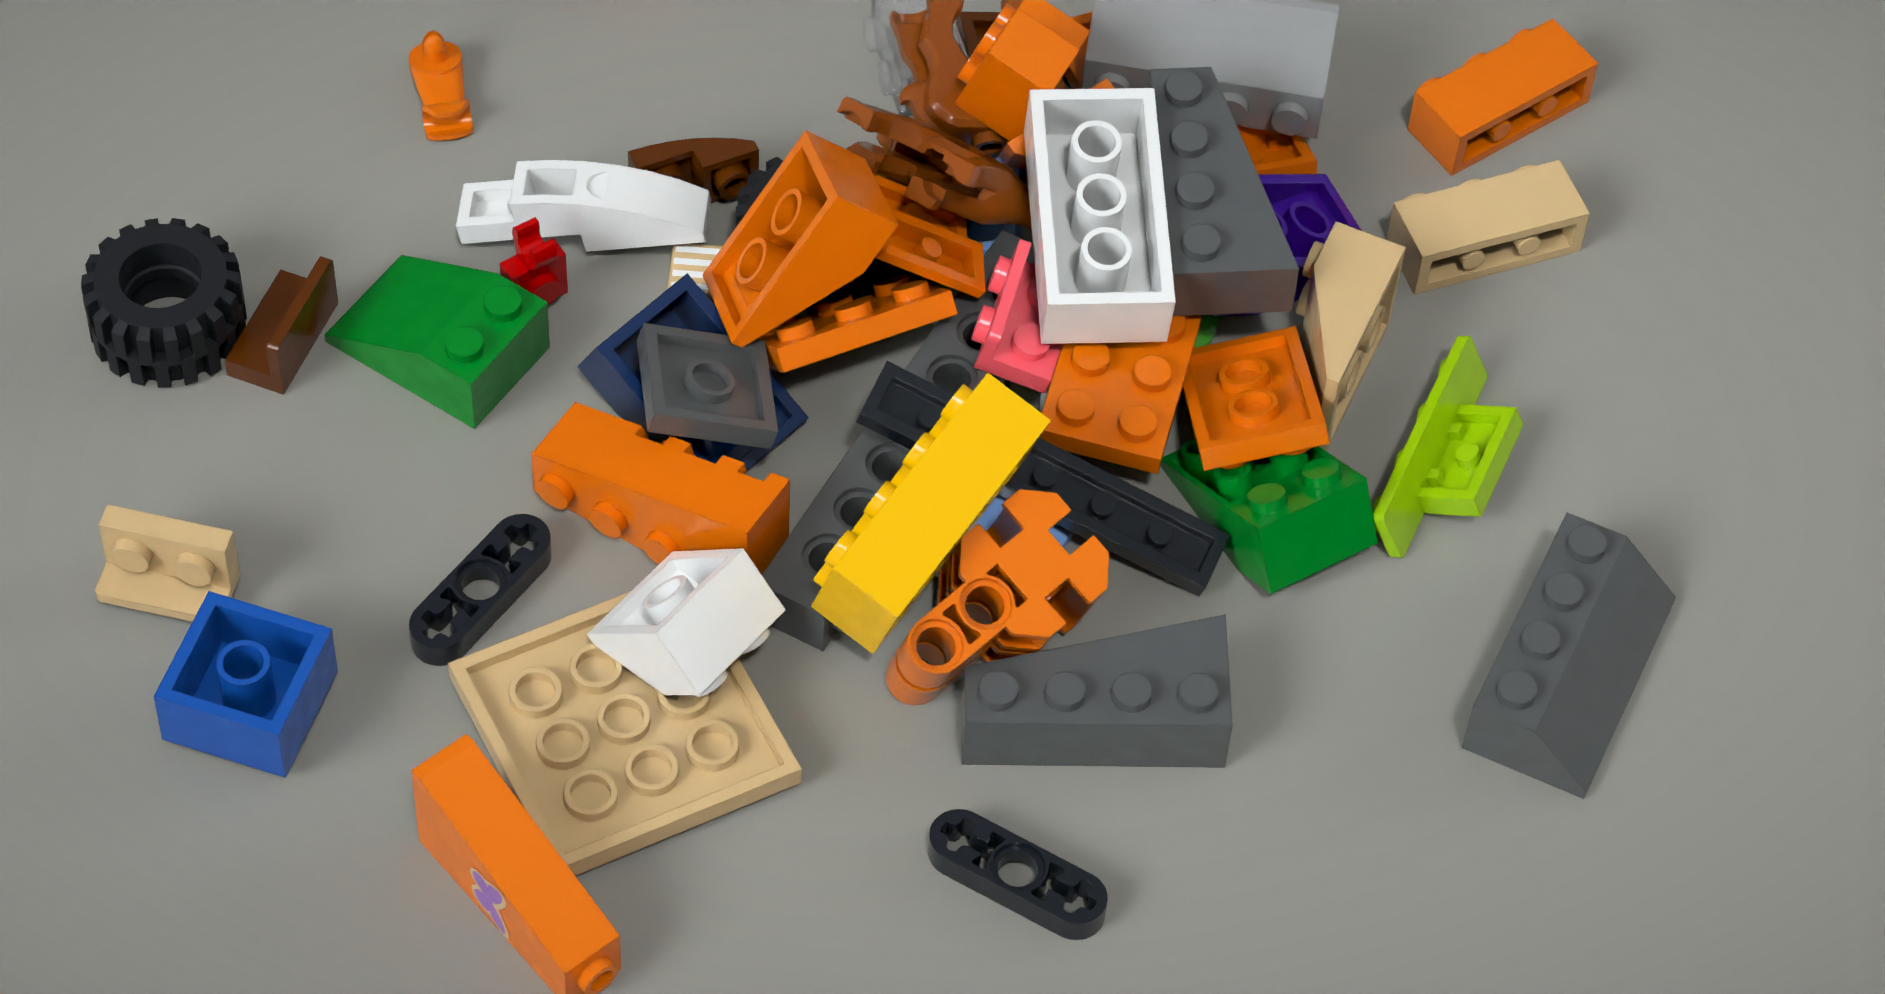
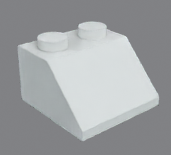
M743 548L672 551L587 633V636L595 646L663 695H694L701 697L714 691L725 681L728 675L726 669L741 654L756 649L769 637L770 630L768 627L785 611V608Z

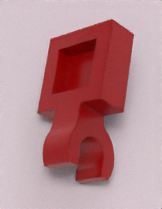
M534 217L513 227L512 236L516 255L500 262V275L547 301L549 305L559 296L568 293L566 253L554 238L543 242L539 230V221Z

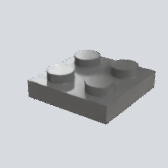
M643 323L637 339L648 432L766 449L772 448L779 431L765 341L754 340L741 348L732 344L728 335Z

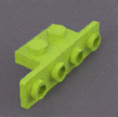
M1457 336L1448 357L1441 362L1438 378L1426 403L1420 406L1416 424L1404 449H1401L1397 454L1390 479L1382 495L1374 503L1372 512L1375 529L1379 533L1390 557L1403 558L1424 513L1482 517L1524 425L1517 407L1475 405L1486 383L1487 372L1471 336Z

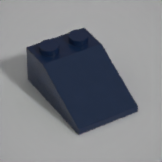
M688 273L598 345L577 366L617 415L624 420L641 425L647 433L649 440L661 444L662 441L667 440L670 436L691 443L693 453L698 458L715 464L724 455L744 462L746 470H748L809 418L770 372L779 431L771 449L647 431L637 339L643 323L728 335L716 306Z

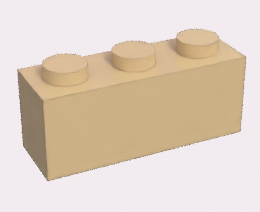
M1556 160L1540 165H1525L1513 172L1482 180L1470 179L1455 187L1427 194L1416 193L1403 200L1393 203L1386 240L1406 247L1401 270L1415 295L1579 252L1590 213L1562 162Z

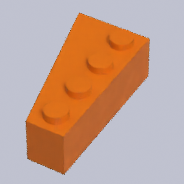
M574 402L531 453L533 488L546 503L557 509L566 508L590 521L602 534L610 538L620 537L642 549L657 564H660L672 551L743 548L762 575L789 536L790 479L772 472L764 481L744 474L747 471L744 462L724 455L721 456L716 464L698 458L693 453L691 443L672 436L662 441L661 444L651 441L641 425Z

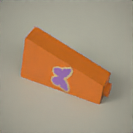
M465 734L412 769L419 841L554 994H598L607 988L615 979L618 971L621 970L620 935L470 736Z

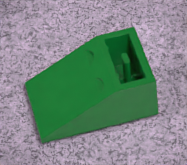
M1192 439L1186 442L1181 449L1164 456L1162 459L1161 468L1199 519L1230 534L1223 551L1236 569L1270 594L1378 543L1367 478L1319 446L1312 447L1298 455L1280 454L1252 460L1243 466L1233 469L1216 468L1204 471L1196 439Z

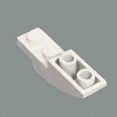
M570 160L517 161L513 180L463 184L456 229L462 244L513 240V227L536 217L539 221V230L542 238L581 235L586 252L706 242L711 196L709 190L683 180L621 165Z

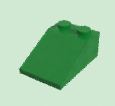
M401 255L325 333V342L475 429L550 348L548 303L498 273Z

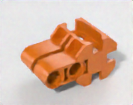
M1019 489L1001 505L1003 510L987 531L978 523L961 537L938 572L936 607L914 625L888 663L885 673L887 687L900 702L912 706L928 703L964 674V666L976 664L981 659L983 662L1042 651L1058 631L1064 636L1080 623L1107 590L1109 552L1093 535L1069 555L1049 532L1053 526L1072 511L1057 493Z

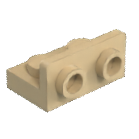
M107 504L98 525L106 564L95 588L96 598L99 602L193 622L208 591L232 598L240 577L233 531Z

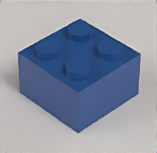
M208 591L153 696L162 740L286 778L338 673L332 628Z

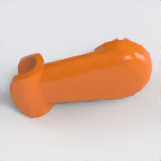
M431 30L424 36L423 43L414 47L409 53L410 72L423 104L421 108L425 135L428 140L433 141L462 138L472 134L474 131L469 99L465 100L462 52L455 44L444 41V38L438 31Z

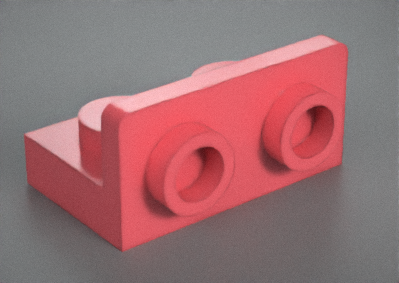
M1019 239L1011 259L1000 255L993 270L987 291L998 295L993 308L983 305L972 333L971 340L981 344L974 368L1045 394L1051 382L1062 344H1041L1035 264L1026 261L1032 243Z

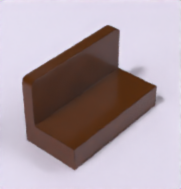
M320 256L307 278L280 269L225 359L227 376L282 395L285 394L338 305L333 260Z

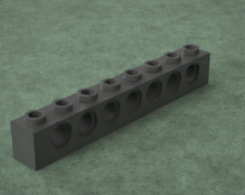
M1004 230L999 233L983 256L986 292L980 298H976L959 291L954 298L958 314L937 322L905 370L952 394H955L963 384L974 391L987 372L974 368L981 344L971 340L972 333L983 305L994 307L998 294L987 291L999 256L1011 259L1019 239L1022 238ZM1032 243L1026 261L1035 264ZM992 375L1010 389L1011 381ZM864 427L762 574L785 608V611L770 625L771 627L821 651L825 650L837 631L844 633L811 607L822 588L813 579L825 564V558L848 529L850 531L853 530V527L863 516L864 509L885 481L893 479L903 465L902 461L910 449Z

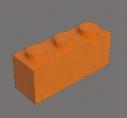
M1552 18L1532 30L1527 28L1519 31L1509 42L1486 54L1478 53L1474 55L1462 67L1441 78L1433 77L1424 82L1415 91L1407 130L1453 176L1589 102L1598 62Z

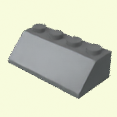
M1095 0L1085 56L1082 89H1090L1106 78L1109 79L1115 89L1148 88L1150 69L1212 67L1237 126L1317 139L1340 5L1312 0Z

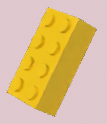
M989 373L985 375L974 391L965 384L958 389L942 410L941 417L929 434L925 432L902 461L903 465L891 482L887 480L864 509L863 516L853 530L850 531L848 529L829 552L824 560L825 564L813 579L822 588L811 607L872 654L876 652L943 566L961 537L971 530L1017 471L1051 421Z

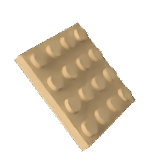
M630 592L448 663L449 678L502 779L575 876L801 783L802 768L739 658L726 669L728 675L725 681L707 695L701 697L694 695H663L592 643L587 633Z

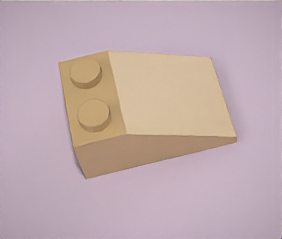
M1335 222L1325 244L1315 241L1312 245L1303 269V276L1310 279L1302 290L1296 308V314L1304 317L1300 342L1325 418L1330 444L1390 324L1406 249L1402 245L1339 222ZM1330 444L1321 445L1319 447L1327 451Z

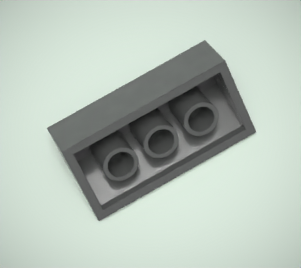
M1568 512L1566 513L1473 704L1462 744L1463 749L1577 797L1585 798L1676 598L1627 536Z

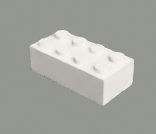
M1154 88L1030 90L1024 126V141L1041 344L1167 342L1176 301Z

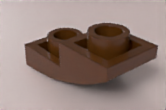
M713 137L669 141L628 151V167L677 178L707 189L710 192L712 204L724 199L737 198L741 187L748 186V176L755 169H759V148L755 141L736 138Z

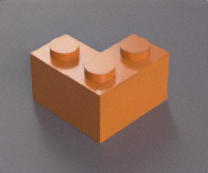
M1023 0L1018 9L1006 3L957 76L967 85L954 104L1008 141H1011L1024 132L1030 90L1054 89L1079 52V48L1090 33V30L1046 0Z

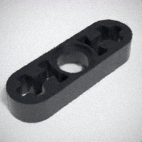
M514 514L504 518L413 611L409 620L411 647L418 659L429 665L445 666L449 662L462 658L547 569L552 557L551 537L548 526L540 518L530 514ZM528 541L533 542L534 549L532 551L521 547L511 556V543L523 546ZM508 562H509L510 573H509V571L507 570V568L505 567V565H506ZM476 579H489L499 586L497 593L485 600L472 599L463 592L464 587ZM452 606H453V607L455 608V610L457 611V613L455 614L454 617H453ZM450 623V637L439 633L432 639L428 638L429 628L440 632Z
M953 809L939 815L932 823L929 834L928 855L931 864L941 874L1069 940L1087 939L1095 935L1103 926L1108 895L1104 884L1093 874L969 810ZM961 836L971 839L970 847L962 845L956 852L947 848L948 840L956 842ZM994 849L990 854L987 868L982 869L980 867L981 858L987 860L989 850ZM1021 862L1034 870L1036 878L1026 886L1015 887L1005 883L1000 878L998 871L1008 863ZM1049 879L1055 881L1054 891L1048 888L1046 899L1041 900L1046 891L1047 881ZM1078 896L1088 901L1087 908L1080 907L1074 914L1064 910L1065 902L1073 903Z

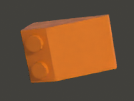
M807 130L801 135L702 274L732 344L743 348L851 282L866 271L876 255L883 253L887 249L899 224L865 158Z

